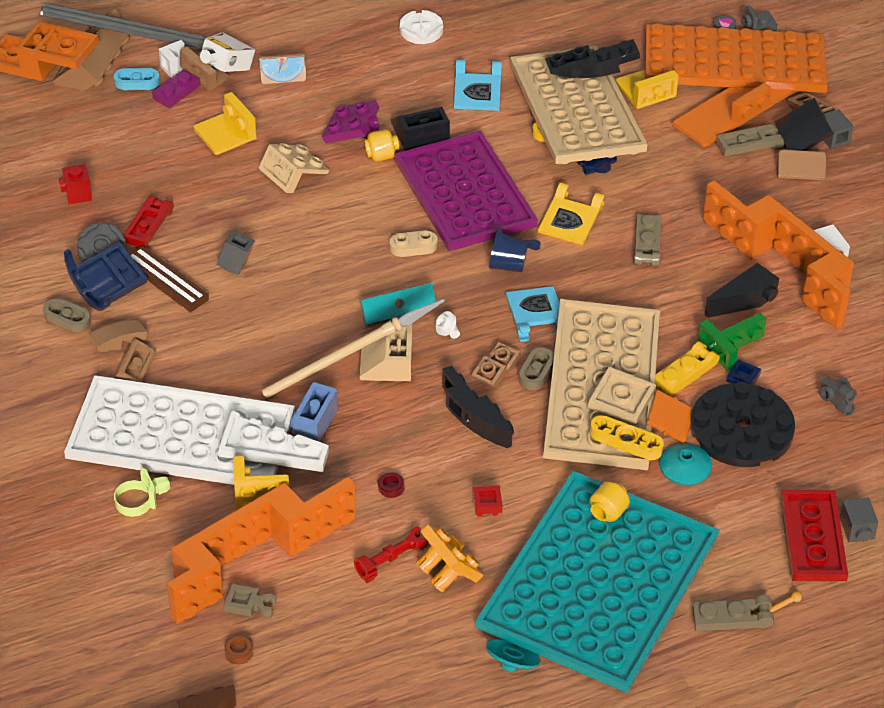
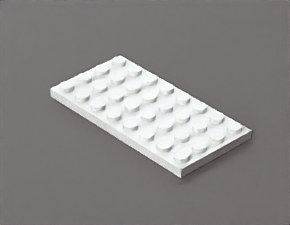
M94 376L64 451L65 459L136 470L144 468L148 472L234 485L233 458L219 456V446L231 411L240 413V417L248 420L251 418L260 420L262 425L272 429L275 426L285 429V433L289 434L295 406ZM244 460L245 467H250L251 476L277 474L279 465Z

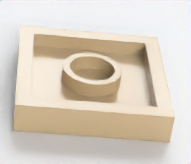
M608 367L588 402V408L636 426L655 393L656 384Z

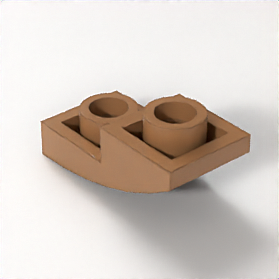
M127 320L101 327L91 332L88 339L97 350L109 352L111 350H121L123 341L131 343L134 338L146 340L148 331L138 320Z
M498 342L490 355L482 358L471 374V377L494 388L513 369L521 358V354L519 351Z

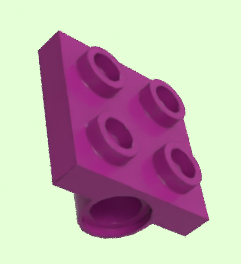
M376 100L337 107L322 135L325 143L365 137L370 132L378 131L379 123L376 114L380 107Z

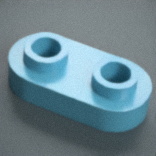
M152 68L119 69L114 73V84L121 90H152L160 84L159 72Z

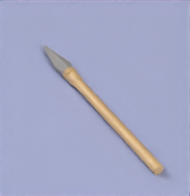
M445 299L410 311L399 318L394 317L392 322L388 321L373 332L262 389L265 398H269L385 336L396 333V330L398 332L402 331V327L415 322L443 303Z

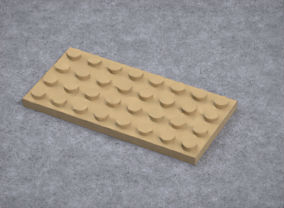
M597 46L589 47L591 52L598 50ZM573 49L510 57V66L555 164H568L575 161H590L597 158H612L619 155L647 152V142L612 75L595 78H568L550 74L545 58Z
M560 299L543 458L648 470L649 460L598 442L591 437L590 427L593 418L597 416H610L588 408V402L608 367L655 384L660 310ZM654 395L635 426L648 432L652 430V426L646 423ZM628 434L620 436L624 441L633 440V437Z

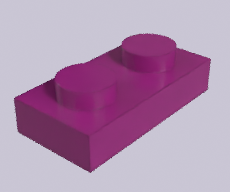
M183 69L152 91V97L157 102L170 108L201 86L200 78Z

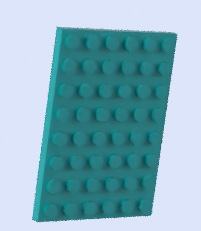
M572 471L476 619L475 628L628 694L718 539L720 530L630 493H627L630 499L629 507L616 521H600L591 513L589 501L590 497L603 482Z

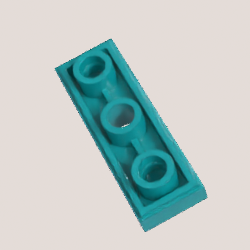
M429 282L359 299L364 324H370L402 316L410 311L436 302L433 284ZM400 299V305L395 307V301Z

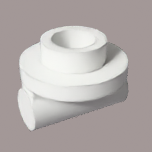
M445 311L437 318V333L442 336L450 335L451 338L460 336L456 325V316L452 312Z

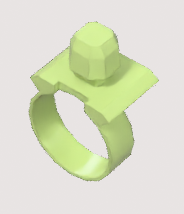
M142 468L140 471L141 481H126L116 488L114 493L116 509L119 513L130 517L140 516L150 508L156 510V494L160 495L170 489L168 478L162 476L153 478L154 480L151 481L147 470ZM131 489L143 490L149 494L147 502L135 508L124 507L117 502V499L123 492Z

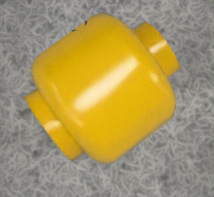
M388 129L370 132L367 139H364L367 157H371L375 162L393 159L395 150L399 149L397 135L392 136Z
M604 482L593 493L589 501L591 513L596 519L603 522L616 521L629 507L630 503L625 487L614 482Z

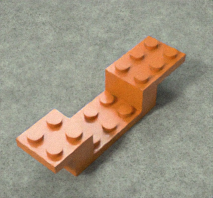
M715 180L708 183L703 220L750 259L755 258L772 247L776 249L778 253L782 254L794 266L806 274L802 301L836 329L844 325L854 262L770 195L746 206Z
M347 477L306 502H303L286 483H283L171 548L175 578L167 583L171 618L176 624H179L185 619L192 618L205 607L218 602L223 597L221 567L234 558L242 556L256 545L264 543L268 538L272 537L291 557L298 552L304 551L309 545L319 539L326 538L339 527L349 524L355 519V483Z

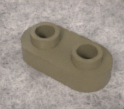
M51 299L44 305L45 319L55 325L73 332H81L86 330L91 324L90 313L83 307L63 299Z
M540 347L530 352L519 373V383L523 388L537 390L544 385L553 369L554 353L551 350Z

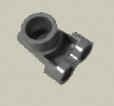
M830 377L822 379L820 388L822 399L826 402L831 401L837 406L838 411L845 416H850L855 410L853 400L857 395V391L851 387L850 382L845 377L835 380Z

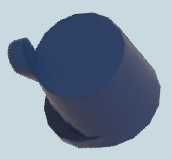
M498 228L489 268L522 272L527 249L539 250L541 246L540 241L521 240L502 234V229Z

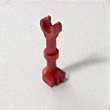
M413 528L405 540L393 546L388 545L384 547L382 552L371 558L363 555L355 559L354 566L359 576L366 583H369L377 577L378 570L376 567L380 564L396 560L399 554L409 549L426 548L429 545L425 537L418 538L421 528Z

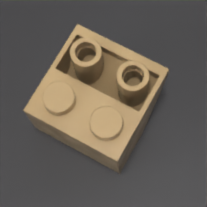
M412 323L402 327V331L398 332L396 330V333L385 336L361 349L360 380L411 381Z

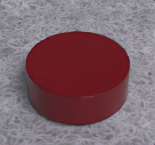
M386 473L378 480V490L385 497H398L405 490L404 479L397 473Z

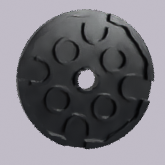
M738 382L714 387L700 396L692 409L690 429L692 436L700 443V448L705 450L713 459L732 466L756 467L760 466L761 462L771 459L775 461L787 452L794 438L795 419L787 403L772 390L746 382ZM743 420H746V424L748 425L746 427H742L736 423L743 422Z

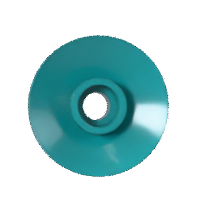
M683 443L667 448L660 457L659 466L662 474L670 481L680 485H696L709 477L712 471V460L702 448Z
M490 640L485 647L486 651L494 659L501 662L500 666L507 671L515 672L517 668L534 669L541 662L537 654L505 640Z

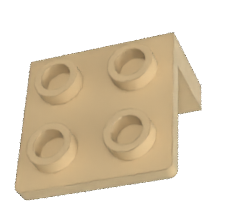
M280 143V145L269 144L258 167L286 193H294L302 173L328 174L329 169L323 164L324 162L320 158L313 156L309 149L302 144H296V146Z

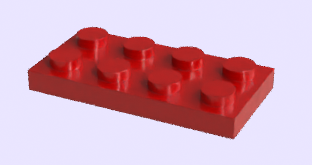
M782 490L781 502L792 581H847L848 569L836 491Z

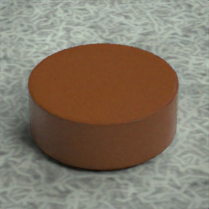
M240 635L228 639L225 643V656L227 660L233 664L248 662L253 656L252 641Z

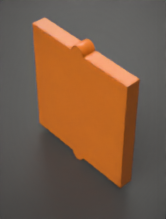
M657 390L654 394L646 424L663 432V435H669L684 443L690 428L693 408L678 401V398H673Z

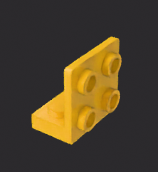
M645 70L617 78L615 82L635 108L639 109L676 97L679 75L673 70L645 79Z
M232 92L224 95L223 114L194 125V131L215 155L256 139L255 117Z
M244 456L233 457L236 510L283 483L289 486L288 475L251 476L250 467H245Z

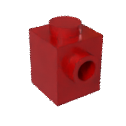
M86 164L62 168L63 178H59L61 192H66L68 205L92 201Z

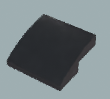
M815 98L775 121L788 150L807 151L834 134Z

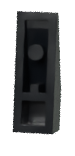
M756 263L707 297L705 316L710 318L759 308L768 301H773L778 294L779 278Z

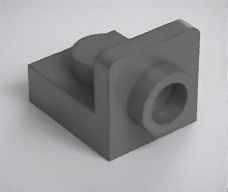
M751 5L746 6L745 15L742 17L745 28L777 31V23L769 11L756 14Z

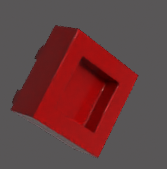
M500 485L473 487L475 515L482 517L483 514H493V516H496L498 513H502L503 505Z

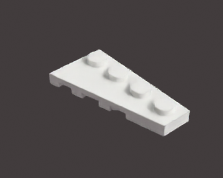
M231 411L219 446V456L233 458L234 456H244V460L319 472L324 471L329 453V445L299 434L296 436L286 434L285 429L276 426L272 429L262 425L260 420L242 418L240 413Z

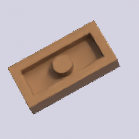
M187 46L180 50V67L200 78V84L208 91L229 80V75L226 72L208 63H203L200 58L201 52L194 53Z

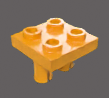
M429 524L421 531L432 546L416 561L417 565L425 573L429 574L442 559L446 563L442 570L430 580L439 591L444 592L458 576H464L475 583L484 576L478 569L480 563L470 553L466 554L463 551L465 545L455 535L450 536L443 528L440 527L437 530Z

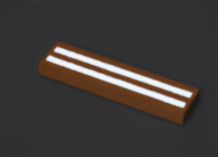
M143 245L130 253V256L148 277L147 280L190 313L209 300L207 292Z

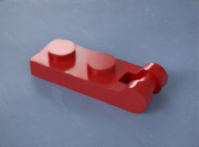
M150 195L123 234L125 243L136 247H141L142 245L147 247L167 215L172 213L173 201H160L157 197Z

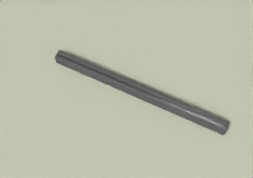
M45 2L41 6V15L45 17L170 43L182 40L185 46L198 49L203 48L204 40L207 38V36Z

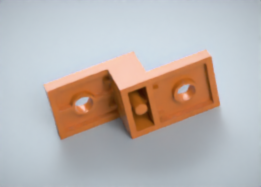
M39 21L25 38L8 34L2 37L0 40V72L43 81L56 65L78 69L98 45L99 37L96 34Z

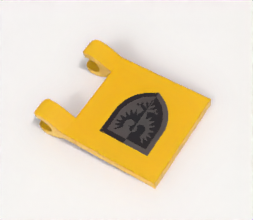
M559 183L555 197L538 229V233L584 245L599 212L604 207L603 199L605 195L595 193L591 206L567 200L569 185Z

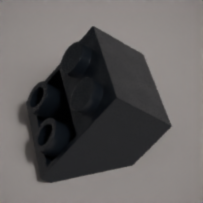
M443 107L391 119V124L405 151L450 139V121Z

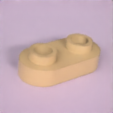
M427 230L398 233L393 235L389 241L390 252L398 257L431 254L436 251L438 246L437 235Z

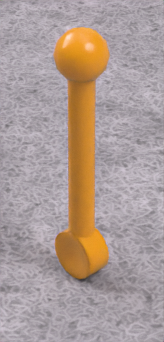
M793 592L791 597L772 606L770 612H774L792 602H800L802 599L801 593ZM753 612L752 615H757L759 612Z

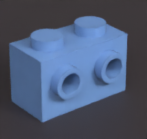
M315 382L312 383L308 392L303 396L299 408L292 416L290 426L293 428V436L299 434L318 442L321 441L338 410L336 388Z

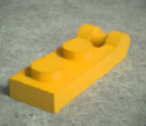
M699 341L690 351L655 375L656 387L672 397L718 363L720 356L714 351L710 352L707 350V346Z

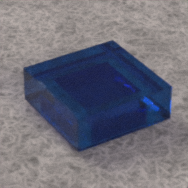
M738 359L728 373L726 381L729 383L746 382L754 385L761 374V369Z

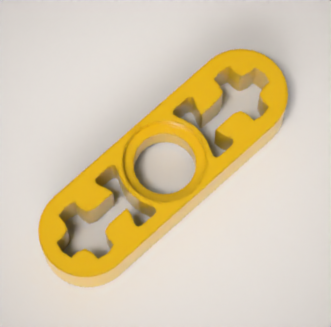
M597 416L591 421L590 435L598 442L647 460H656L662 455L663 439L654 433L607 416ZM628 434L633 437V440L624 441L620 436Z

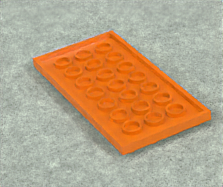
M659 23L646 24L645 79L674 70L679 75V85L757 88L766 83L771 89L827 93L828 83L824 34L815 32L762 31L747 28L673 26Z

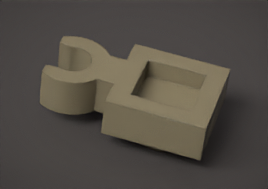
M232 584L224 604V611L252 617L253 611H257L264 617H272V607L265 605L276 606V596L273 594H263L260 596L258 588Z

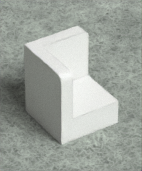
M182 40L159 48L160 67L170 78L183 70L180 67V50L185 47V43Z

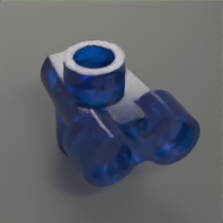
M617 156L597 158L590 161H577V163L582 167L585 175L596 172L607 173L611 170V164L617 162Z

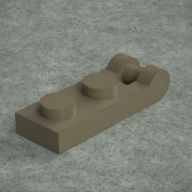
M774 124L719 134L716 138V143L724 157L771 147L773 149H780L785 145L784 139L779 135V131Z
M637 214L634 265L649 263L651 266L659 267L661 216Z
M761 595L756 599L693 602L695 631L770 627L774 624L773 613L770 612L772 608L771 598L767 595ZM753 612H759L757 615H751Z

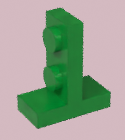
M759 313L722 331H719L707 319L700 322L698 341L705 344L710 352H716L720 356L718 362L727 371L736 368L738 349L750 342L758 341L764 336L767 319Z

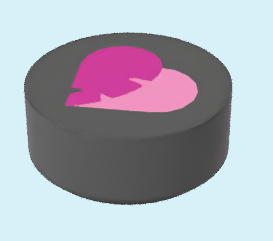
M721 15L715 19L714 28L726 27L736 29L737 22L731 16Z

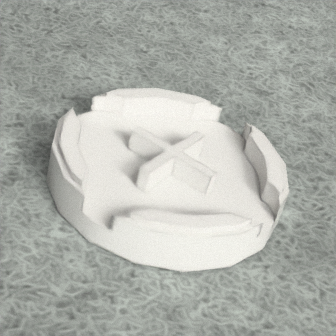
M422 10V13L411 11L400 20V33L404 39L415 44L432 43L443 34L442 19L436 13Z

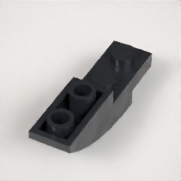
M634 39L609 47H602L591 52L589 45L576 47L573 50L556 53L547 57L545 61L550 74L568 78H595L620 73L619 65L640 59V53Z
M452 365L443 368L442 386L446 390V407L463 425L482 438L505 448L511 447L514 429L511 422L505 420L501 415L498 405L492 403L487 395L478 398L476 392L470 390L466 385L463 375L461 373L458 374Z

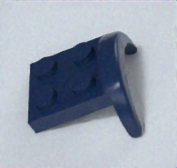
M120 242L77 266L72 252L69 249L64 251L65 265L74 286L83 299L97 311L107 309L112 302L147 283L148 277Z

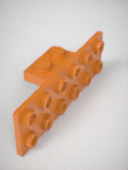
M766 83L757 88L729 87L674 120L673 127L701 146L707 147L716 141L717 135L733 131L796 91L771 89Z

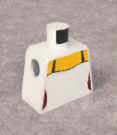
M219 33L204 40L200 58L203 63H208L223 72L248 71L252 64L255 49L225 33Z

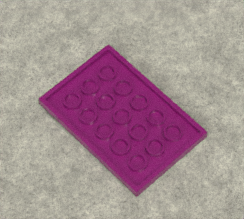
M481 130L394 154L397 166L448 251L495 239L498 228L502 229V234L509 235L538 226L537 217Z

